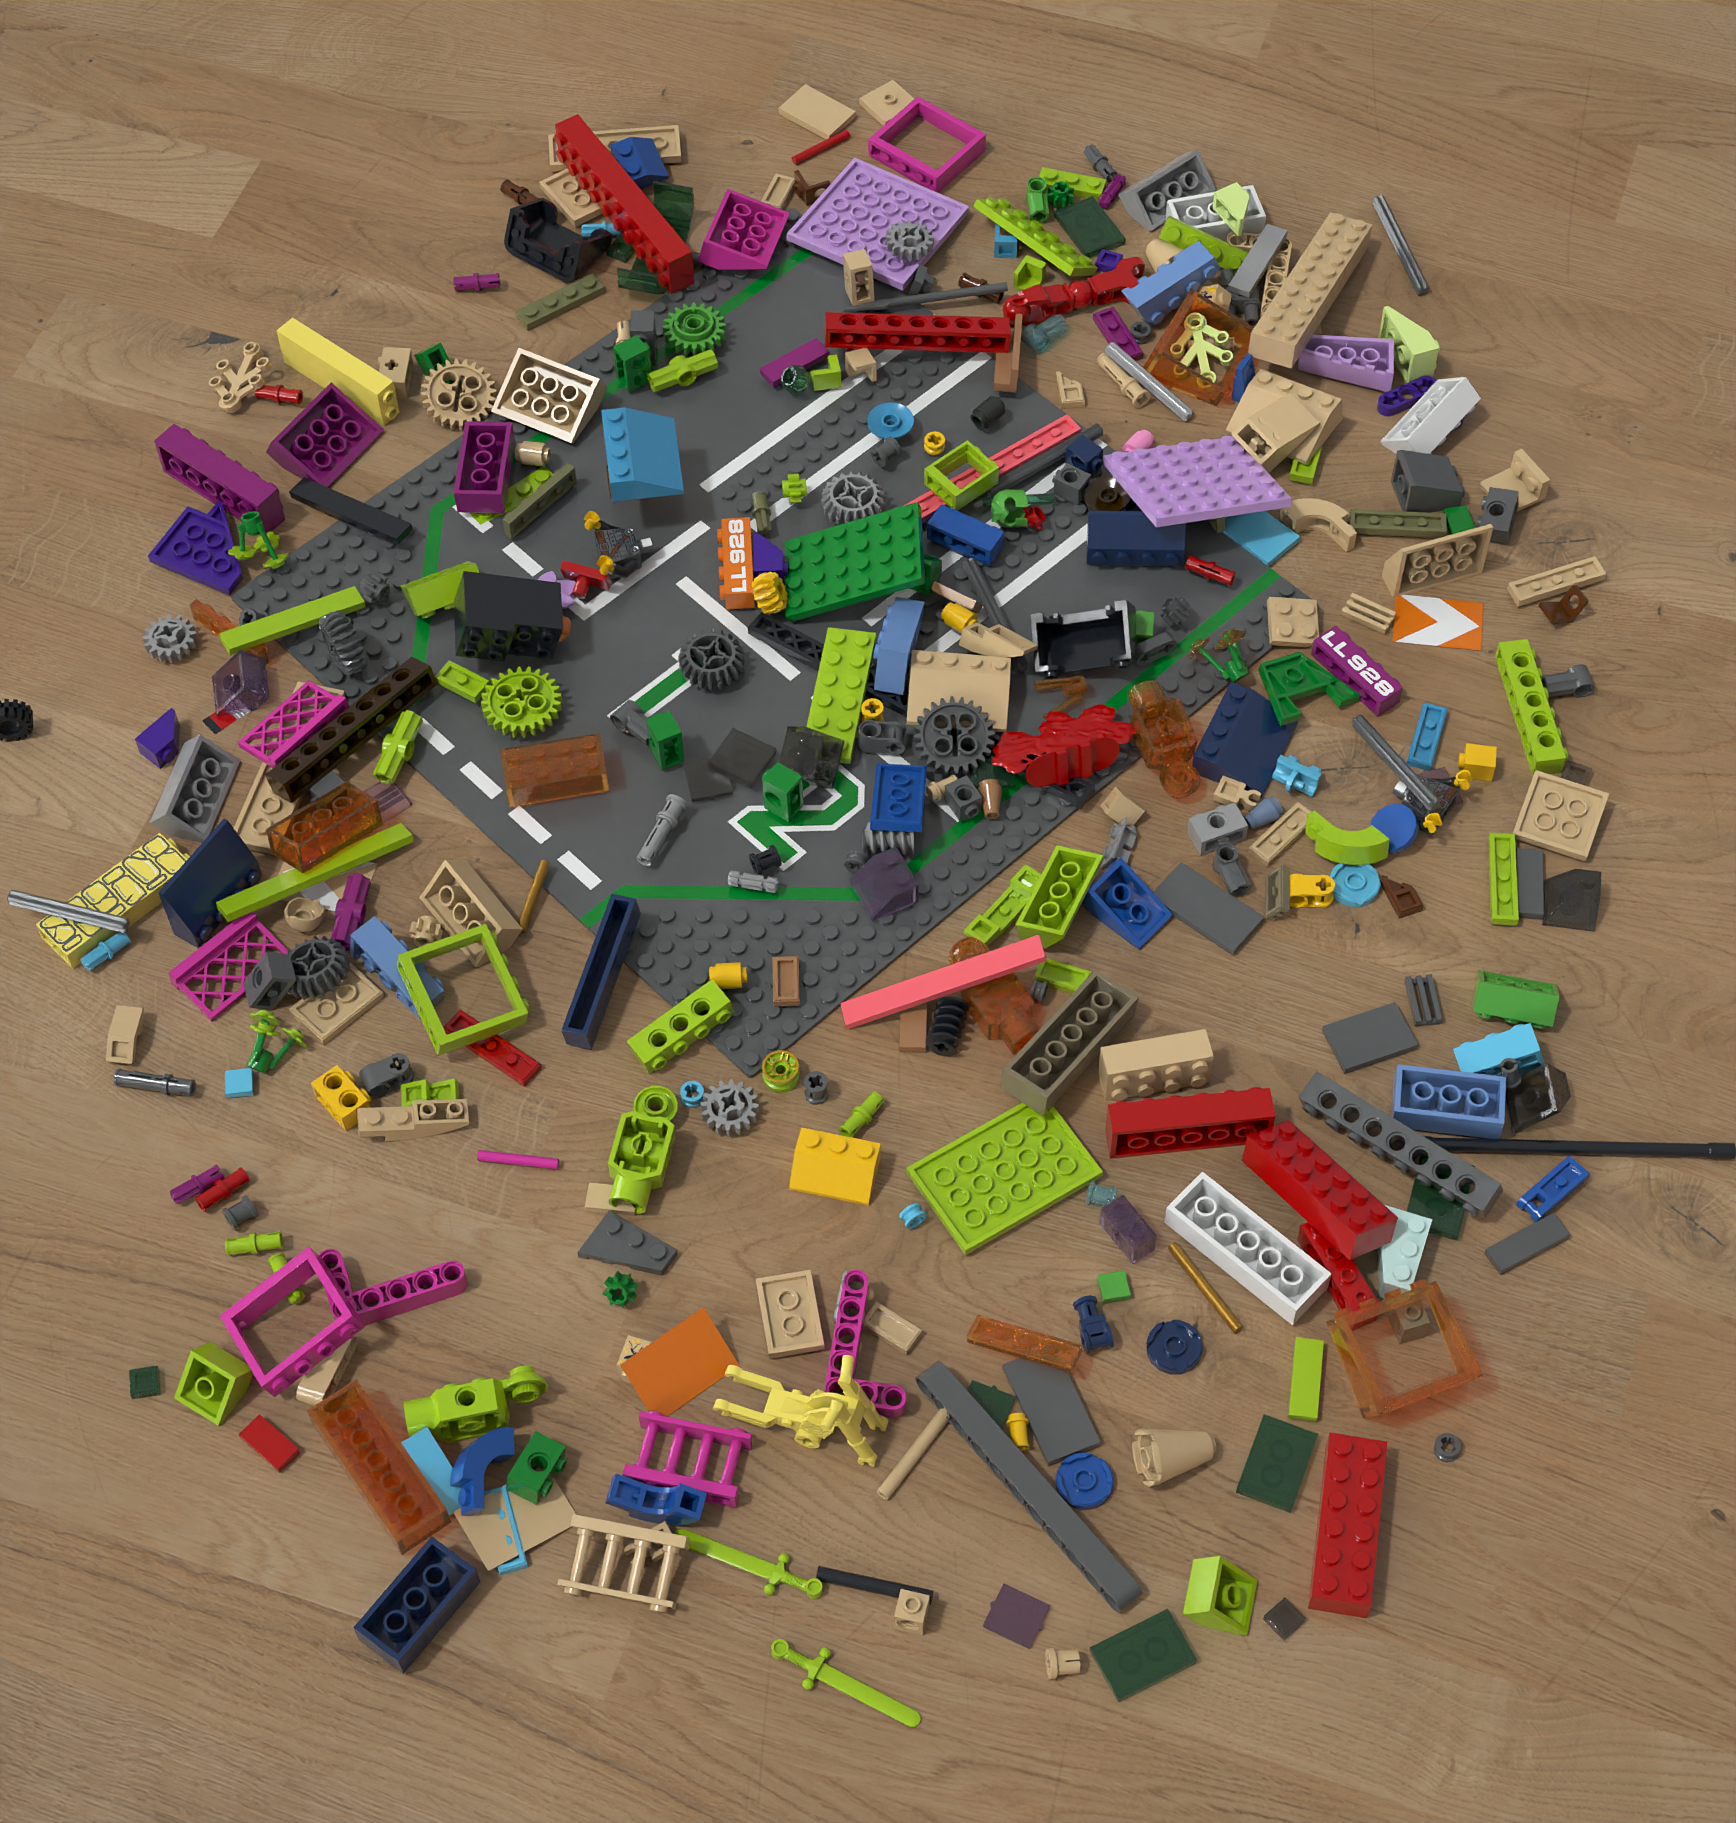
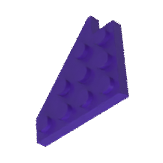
M218 501L208 514L187 506L148 555L151 563L228 595L234 591L243 579L238 559L235 558V555L228 554V550L232 549L234 544L222 501Z

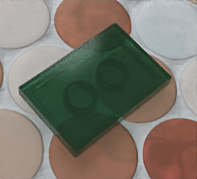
M1093 196L1054 211V218L1080 252L1089 258L1099 255L1102 249L1112 250L1125 244L1126 238Z
M1420 1155L1418 1165L1425 1164L1429 1157ZM1448 1169L1441 1170L1437 1177L1439 1179H1447L1451 1176L1452 1171ZM1414 1179L1407 1212L1432 1219L1428 1233L1457 1241L1465 1211L1462 1208L1463 1204L1455 1199L1453 1202L1448 1201L1439 1194L1440 1190L1433 1185L1428 1188ZM1465 1184L1461 1188V1192L1469 1194L1471 1184Z
M1264 1414L1239 1480L1236 1493L1291 1513L1318 1433Z
M1168 1609L1090 1647L1089 1650L1118 1703L1197 1663V1658Z

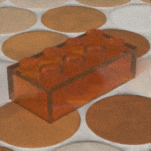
M600 733L500 749L509 807L609 791Z
M345 782L266 829L271 853L301 873H304L347 846L352 845L365 835L372 833L383 825L378 800L352 784Z

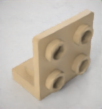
M1519 449L1514 452L1509 469L1481 481L1480 487L1487 495L1490 487L1518 491V512L1546 498L1550 479L1523 449Z

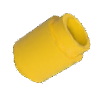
M948 603L941 614V619L944 620V623L961 634L964 627L978 622V617L975 613L958 603Z
M741 962L716 963V966L709 967L710 980L713 979L720 989L743 988V983L748 981L747 967H742Z

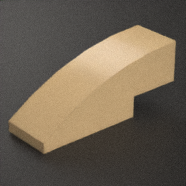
M978 622L963 628L959 646L972 652L995 657L1023 656L1037 650L1038 647L1037 644L1000 624L987 628Z

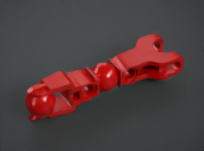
M1131 257L1119 261L1116 268L1112 271L1086 278V282L1076 280L1070 283L1069 286L1066 283L1044 287L1042 284L1034 285L1007 298L1002 308L1003 316L1009 318L1010 327L1015 326L1016 314H1023V326L1045 324L1049 319L1066 314L1068 311L1072 312L1073 308L1084 309L1090 304L1096 306V304L1105 305L1118 301L1130 304L1122 290L1127 287L1132 289L1138 285L1137 280L1143 275L1145 264L1140 257Z

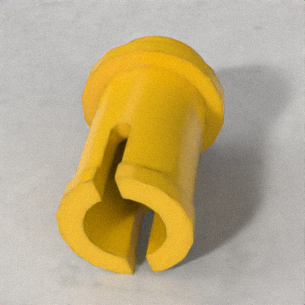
M1024 1413L1010 1414L1006 1425L1010 1427L1011 1441L1020 1451L1028 1450L1030 1446L1026 1425L1029 1424V1419L1026 1418Z

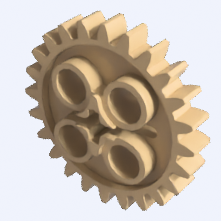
M455 358L452 365L446 360L445 367L438 363L437 371L430 369V376L424 377L426 384L421 385L423 391L421 393V400H424L423 408H428L427 416L434 415V423L441 420V427H444L447 423L450 424V430H453L455 425H458L460 431L463 430L465 421L481 422L480 418L487 419V413H492L491 410L496 401L494 397H496L497 392L494 389L495 382L490 381L491 374L483 375L484 367L477 370L476 362L468 366L467 359L462 364H459L458 359ZM463 377L464 380L462 383V393H460L458 410L457 412H454L453 410L456 404V397L458 395L460 378ZM451 380L454 381V383L447 384L445 383V381ZM476 385L477 388L471 389L467 386ZM449 401L450 403L447 405H443L440 402ZM470 405L473 408L465 409L463 406Z

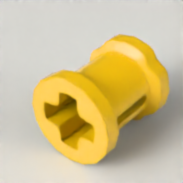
M871 698L863 702L861 706V711L864 715L862 722L872 719L884 722L882 716L884 706L880 700Z

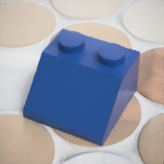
M629 137L610 145L612 156L640 189L669 178L652 138Z

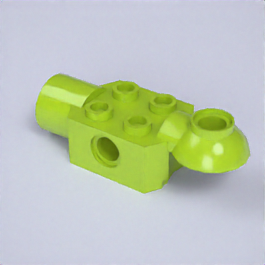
M663 1086L644 1088L637 1094L634 1100V1111L621 1114L608 1160L609 1176L614 1179L608 1201L612 1207L616 1208L620 1199L631 1203L636 1210L635 1214H642L646 1211L651 1190L663 1186L675 1142V1126L670 1121L674 1118L678 1108L677 1099L668 1088ZM652 1106L662 1107L659 1111L650 1110Z
M519 1366L512 1369L509 1373V1378L499 1380L494 1378H477L471 1381V1383L445 1385L441 1389H436L431 1396L403 1402L409 1437L424 1427H428L434 1438L447 1444L479 1438L494 1429L509 1427L510 1415L507 1401L517 1403L534 1401L543 1395L549 1386L540 1374L535 1373V1369L532 1366Z

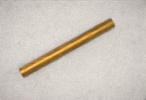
M1177 1242L1172 1243L1168 1250L1234 1334L1241 1331L1243 1326Z

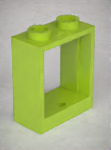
M968 440L924 469V485L950 508H954L957 511L999 482V467L996 462L987 458L980 448L972 445ZM967 462L982 476L964 488L959 489L946 476Z

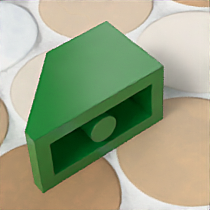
M441 343L433 344L414 354L424 376H430V369L437 371L438 363L445 367L446 360H448L452 365ZM448 380L445 383L453 384L454 381Z
M924 554L925 584L909 589L930 596L933 592L931 588L934 582H938L942 576V560L935 556Z

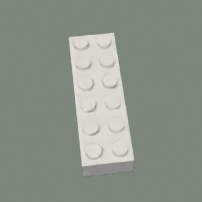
M1201 1172L1166 1208L1165 1224L1291 1325H1294L1328 1289L1332 1273L1204 1172Z

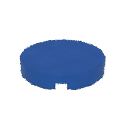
M1402 804L1385 806L1375 814L1370 823V826L1373 825L1390 839L1389 854L1399 853L1398 851L1409 848L1416 840L1419 832L1416 814Z
M1075 1453L1065 1458L1058 1468L1055 1479L1056 1489L1069 1506L1080 1510L1095 1509L1104 1504L1111 1494L1113 1487L1112 1471L1106 1461L1093 1456L1091 1453Z

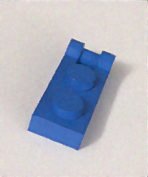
M1569 1155L1517 1201L1516 1206L1522 1211L1526 1210L1531 1215L1530 1218L1537 1222L1543 1219L1553 1208L1586 1181L1590 1173ZM1536 1198L1543 1203L1539 1207L1532 1202Z

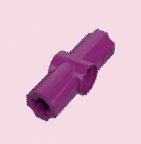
M354 873L348 876L343 897L336 904L335 925L331 938L340 942L345 951L350 949V935L359 928V925H363L365 920L366 899L371 882L363 874Z

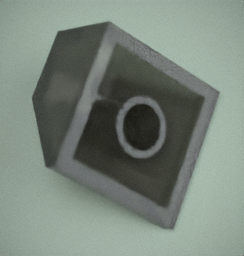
M1573 869L1545 879L1542 925L1594 932L1601 895L1602 872Z
M1546 1063L1522 1075L1521 1084L1516 1089L1510 1090L1506 1088L1505 1097L1514 1133H1518L1562 1111L1571 1097L1565 1072Z

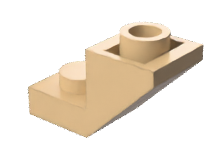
M116 1006L108 1033L106 1061L127 1064L135 1063L137 1036L142 1034L144 1007Z

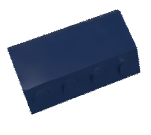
M1089 511L1086 564L1183 566L1186 523L1155 527L1143 511Z

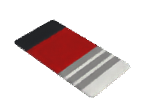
M236 698L205 718L203 723L214 734H217L251 710L240 698Z

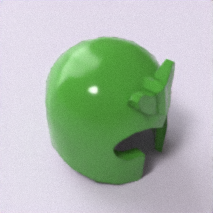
M1005 489L999 491L992 499L991 521L1005 528L1026 527L1028 519L1024 518L1026 513L1023 508L1028 507V501L1024 490Z

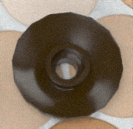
M1113 476L1099 477L1092 481L1085 490L1084 499L1091 511H1122L1131 501V497Z

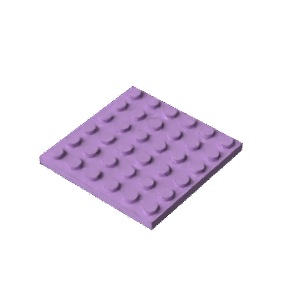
M854 157L788 231L787 241L842 265L843 253L865 249L872 263L873 278L903 291L916 276L919 264L924 266L967 216L969 206ZM907 220H910L912 224L919 221L920 226L926 224L927 230H932V235L934 236L933 250L928 252L927 257L921 255L920 260H917L915 257L912 258V261H909L907 257L900 260V255L893 257L892 251H887V245H885L887 229H891L892 224L898 226L899 221H902L904 224L907 223Z
M1223 436L1213 440L1201 439L1199 442L1192 443L1180 442L1178 445L1171 446L1159 445L1156 448L1150 449L1137 448L1130 452L1116 451L1109 455H1103V465L1155 527L1291 507L1292 498L1233 436Z

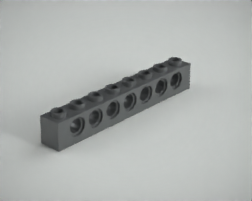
M1317 1071L1299 1096L1303 1105L1302 1109L1313 1117H1316L1317 1114L1326 1119L1324 1123L1336 1131L1341 1128L1348 1133L1347 1137L1356 1144L1361 1145L1363 1142L1370 1146V1151L1381 1159H1384L1385 1156L1394 1161L1392 1165L1403 1173H1407V1171L1412 1172L1417 1176L1415 1179L1428 1188L1433 1185L1440 1190L1439 1194L1450 1202H1453L1455 1199L1462 1203V1208L1475 1217L1479 1214L1485 1218L1503 1192L1502 1185L1496 1180ZM1330 1099L1337 1101L1333 1108H1324L1326 1101ZM1352 1113L1360 1115L1356 1122L1350 1123L1346 1121L1348 1115ZM1372 1128H1382L1380 1135L1376 1137L1369 1135ZM1395 1142H1405L1402 1150L1394 1151L1391 1149ZM1420 1155L1429 1157L1428 1161L1423 1165L1414 1163L1415 1159ZM1448 1169L1452 1171L1451 1176L1447 1179H1439L1437 1177L1441 1170ZM1465 1184L1475 1185L1474 1191L1470 1194L1462 1193L1461 1188Z

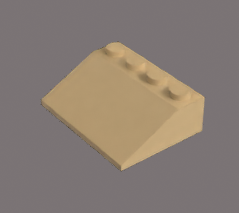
M518 348L491 412L573 444L599 408L608 386L599 378Z
M1260 369L1248 384L1225 431L1226 434L1231 435L1248 417L1290 392L1320 423L1287 456L1307 465L1343 419L1342 399Z
M1492 524L1412 545L1397 551L1385 561L1382 578L1392 597L1411 594L1482 574L1493 531Z
M912 650L906 725H920L917 722V717H925L923 715L924 708L931 711V702L939 706L941 698L946 703H949L950 697L953 696L957 703L961 697H964V704L966 705L973 700L974 709L982 706L980 714L988 713L989 717L986 722H993V728L989 731L1006 732L1011 658ZM951 716L952 728L955 729V717ZM966 720L959 723L965 728L972 726L971 722ZM941 721L934 724L936 727H947L946 723Z

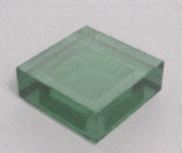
M617 236L606 252L607 256L627 263L635 253V250L631 245H627L624 238Z
M158 1366L129 1370L130 1396L132 1400L161 1395Z

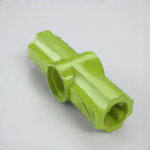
M712 349L689 358L679 355L674 357L668 366L647 373V379L653 392L675 384L688 386L695 381L697 376L717 369L718 362Z
M409 710L402 712L392 734H387L383 740L382 755L373 772L374 778L383 784H394L404 761H409L413 755L414 740L423 723L422 717L415 712Z

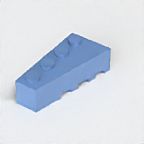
M1197 241L1174 256L1172 263H1163L1157 267L1155 274L1149 278L1143 276L1137 280V286L1132 289L1127 287L1122 290V293L1135 312L1152 328L1159 324L1173 309L1178 308L1182 301L1190 294L1195 293L1204 282L1214 277L1221 267L1214 256Z
M896 597L893 606H888L887 616L884 618L882 631L879 633L878 644L875 645L873 658L877 659L874 690L903 695L905 679L907 680L912 650L915 649L922 624L924 602Z
M374 916L350 935V954L355 959L361 957L365 963L364 968L370 973L376 971L381 983L387 989L391 990L394 988L396 990V997L420 1019L396 966L398 955L410 950L403 940H397L391 934L392 930L385 921L380 922ZM420 962L414 966L433 1007H435L443 1000L444 986L436 976L432 978L426 971L425 964Z

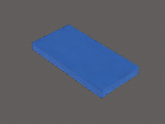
M879 763L876 765L870 830L922 832L927 767L925 765Z

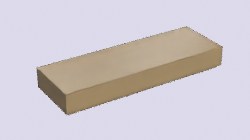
M1297 802L1248 848V853L1268 867L1305 832L1306 817L1311 811Z

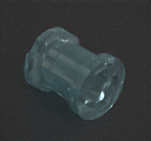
M1091 1181L1085 1205L1092 1203L1105 1206L1109 1211H1112L1118 1187L1113 1186L1111 1189L1096 1185L1094 1181Z

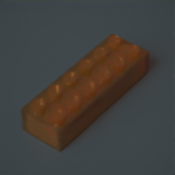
M356 1379L307 1410L312 1425L401 1555L451 1523L446 1507Z

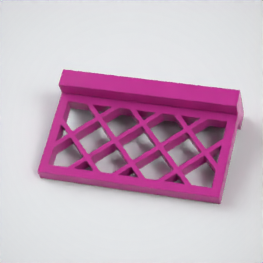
M308 680L237 743L241 749L274 768L346 710L349 704L344 696L340 694L334 696ZM310 690L315 693V697L303 699V696ZM330 702L324 708L319 709L320 703ZM315 704L314 710L302 712V706ZM298 707L297 713L285 715V712L290 708ZM311 718L306 724H302V719ZM297 720L296 726L285 727V722ZM280 723V728L267 730L271 724ZM294 733L288 740H284V735ZM279 736V741L267 743V737ZM262 738V744L249 745L253 740ZM276 749L270 756L266 755V750Z
M251 912L234 920L169 972L171 984L177 990L180 989L212 1022L246 994L243 983L248 977L245 976L246 965H257L260 961L247 959V948L262 949V957L266 953V949H277L281 954H288V952L257 920L256 914ZM255 930H258L264 936L263 943H248V936ZM233 948H244L243 959H228V952ZM212 964H224L223 975H208V968ZM227 964L242 965V976L227 975ZM192 980H203V991H191L186 985ZM207 980L222 981L221 992H206ZM226 981L241 982V988L236 993L225 992ZM206 997L221 998L220 1005L212 1012L205 1006Z

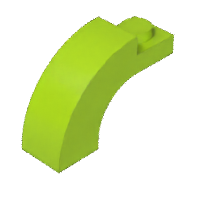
M1315 810L1307 814L1305 833L1311 840L1315 841V852L1320 856L1347 865L1372 864L1388 857L1390 839L1373 825L1359 831H1346L1333 826Z

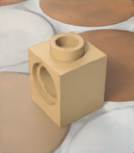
M901 1589L894 1614V1629L923 1636L930 1608V1595Z

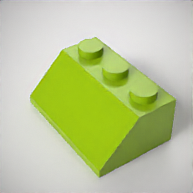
M466 561L401 585V589L414 615H421L422 618H427L435 615L436 609L442 607L445 610L454 608V599L463 571L480 573L477 564Z

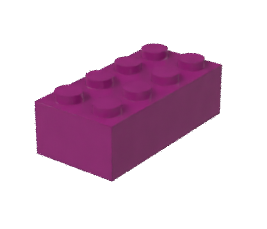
M465 421L454 488L457 512L505 513L515 448L512 422Z

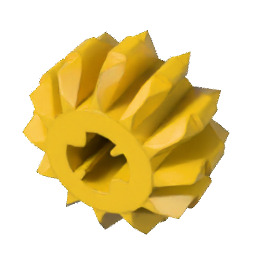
M776 572L762 573L755 577L752 582L754 600H756L758 607L761 608L763 613L780 612L781 609L786 608L788 603L786 586Z

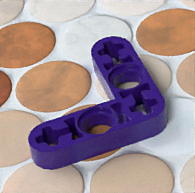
M1422 376L1382 394L1378 399V412L1383 416H1393L1413 407L1437 380L1431 376ZM1402 394H1411L1413 398L1406 399L1402 397ZM1464 417L1461 419V424L1456 429H1459L1462 426Z

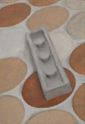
M1266 224L1229 283L1228 291L1250 297L1286 239L1288 230Z

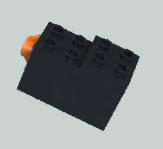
M463 571L454 599L456 656L491 661H505L507 654L538 657L540 659L553 658L558 643L569 636L571 628L570 619L562 615L561 583Z

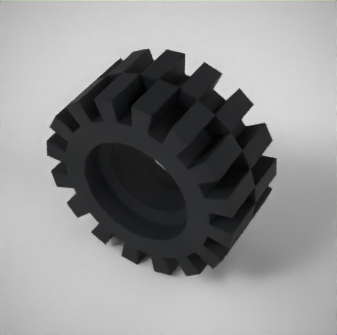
M4 699V703L0 701V740L2 741L6 738L7 742H11V739L20 741V737L25 739L27 735H31L33 730V710H31L30 705H26L23 701L18 703L17 699H13V702H9V699Z

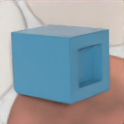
M996 223L994 258H1017V238L1015 236L1000 235V226Z

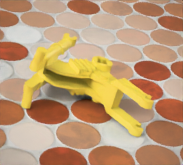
M843 1355L841 1374L838 1380L844 1395L826 1393L819 1389L810 1396H805L803 1392L796 1389L792 1390V1392L784 1391L781 1383L745 1371L735 1365H728L725 1372L726 1377L733 1376L734 1382L770 1393L764 1412L761 1413L723 1399H716L713 1410L722 1411V1416L733 1417L763 1428H768L775 1424L790 1428L796 1432L795 1441L808 1448H818L822 1438L828 1437V1435L833 1433L834 1427L838 1426L847 1438L849 1445L858 1454L857 1462L860 1465H864L867 1462L872 1467L875 1466L877 1454L874 1453L867 1443L866 1437H863L860 1433L862 1417H864L869 1428L872 1430L879 1427L881 1431L885 1432L889 1422L886 1417L879 1415L874 1403L869 1400L858 1382L853 1380L854 1357L850 1355Z

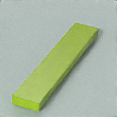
M353 586L221 632L219 637L229 655L317 625L319 624V619L330 612L339 610L344 614L363 609L365 608V601L356 587Z

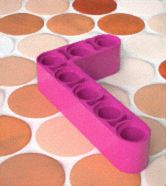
M326 1249L319 1254L327 1266L334 1263L337 1264L329 1270L339 1286L344 1287V1294L364 1325L459 1295L466 1290L468 1285L462 1264L457 1261H448L353 1292L340 1252L335 1249ZM451 1276H459L456 1280H448ZM424 1285H432L429 1289H421ZM325 1289L332 1314L336 1320L340 1317L341 1313ZM399 1293H405L401 1298H394ZM372 1302H379L374 1307H367Z
M851 1270L843 1279L825 1382V1392L831 1393L834 1389H842L838 1384L841 1371L837 1370L835 1366L837 1363L842 1362L843 1355H850L854 1357L852 1378L858 1382L865 1393L873 1395L871 1401L874 1403L879 1415L898 1418L907 1409L904 1389L897 1385L855 1379L869 1297V1282L867 1275L863 1271ZM854 1282H860L864 1285L859 1290H852L849 1287ZM850 1308H855L859 1311L854 1317L844 1314ZM844 1335H851L854 1337V1340L849 1344H845L840 1341V1338ZM891 1397L901 1399V1403L897 1406H890L886 1402Z

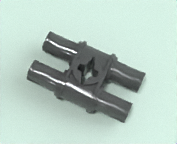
M1227 268L1221 271L1220 286L1227 291L1228 285L1234 277L1232 269ZM1257 284L1249 298L1228 291L1232 294L1228 315L1222 316V326L1226 329L1234 328L1236 325V314H1245V326L1249 329H1254L1259 321L1258 312L1261 310L1259 299L1261 293L1260 286Z

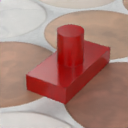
M563 560L560 570L564 579L576 582L572 591V595L576 598L585 599L590 586L610 590L612 580L609 573L602 575L598 569Z

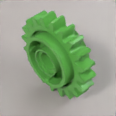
M693 302L691 307L688 308L686 304H683V310L675 307V314L669 312L668 319H664V340L669 343V348L675 347L676 353L684 350V355L687 356L689 352L697 355L699 351L702 353L706 349H712L714 352V345L721 346V340H725L726 324L724 316H720L719 310L713 312V306L705 309L704 303L700 307H696L695 302Z

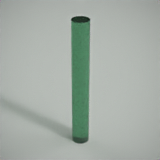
M1054 493L1026 495L1028 504L1054 502ZM983 497V507H990L994 497Z

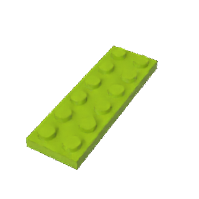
M987 197V199L976 200L974 208L1069 276L1095 275L1098 267L1091 263L1092 260L1089 257L1079 255L1075 252V247L1061 242L1058 235L1053 232H1047L1043 229L1041 223L1027 218V213L1013 208L1009 200L1001 197L999 199Z
M828 627L803 740L801 758L851 764L862 712L861 706L865 698L877 640L876 633Z

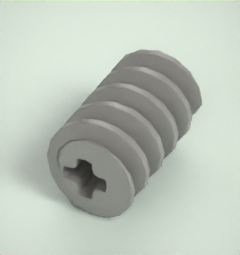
M868 822L862 832V851L866 853L868 847H870L872 854H876L878 847H880L882 854L886 855L890 847L893 855H896L899 847H901L903 855H906L909 847H911L914 854V832L870 830V822Z

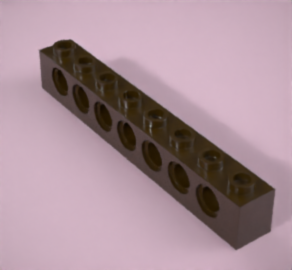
M411 656L267 772L265 776L273 793L290 803L297 800L400 716L402 712H405L438 685L431 666Z

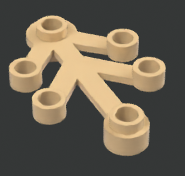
M249 342L244 346L243 354L245 357L237 375L233 372L232 366L227 359L217 363L216 368L220 374L225 375L232 384L229 392L224 387L225 383L220 376H215L209 380L212 390L221 396L219 400L220 408L227 413H234L242 406L241 399L263 387L265 382L260 374L268 372L272 368L269 359L263 357L264 352L260 345L255 342ZM256 362L257 367L248 372L252 363ZM249 382V385L241 389L242 386Z

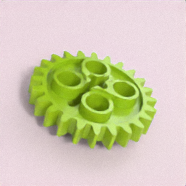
M519 666L517 672L513 673L509 668L508 675L505 676L500 672L499 680L491 678L492 686L485 685L486 692L482 693L483 701H481L483 716L487 718L488 725H494L495 731L502 728L504 736L509 731L512 732L513 738L518 733H521L523 738H525L527 732H531L533 736H536V729L544 732V725L552 726V719H558V711H562L560 687L556 686L555 679L549 678V673L541 676L540 669L532 673L531 667L528 666L526 671L522 672Z

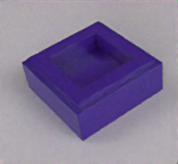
M1102 249L1095 262V266L1098 267L1097 270L1101 272L1114 270L1118 262L1123 259V254Z

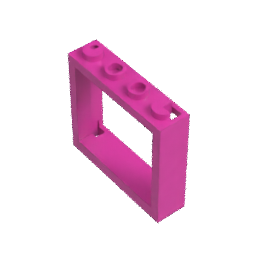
M918 96L868 139V154L870 157L915 183L937 193L945 188L986 150V134ZM917 117L966 143L961 150L938 170L933 169L889 143Z
M309 1246L220 1315L260 1386L274 1397L287 1390L291 1384L309 1373L314 1366L332 1355L337 1348L349 1339H352L355 1334L365 1327L322 1257ZM317 1274L342 1315L267 1373L242 1331L309 1278Z

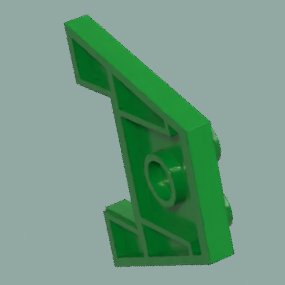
M1301 652L1263 662L1258 669L1280 726L1301 719L1302 713L1292 701L1325 691L1338 708L1357 703L1361 697L1358 692Z

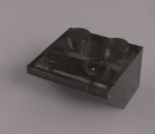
M788 726L779 763L801 775L802 783L833 789L845 741L808 727Z

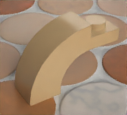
M1303 498L1291 501V507L1280 509L1279 521L1296 534L1305 530L1321 531L1329 535L1346 552L1354 549L1357 532L1352 525L1347 524L1349 513L1340 506L1321 499Z

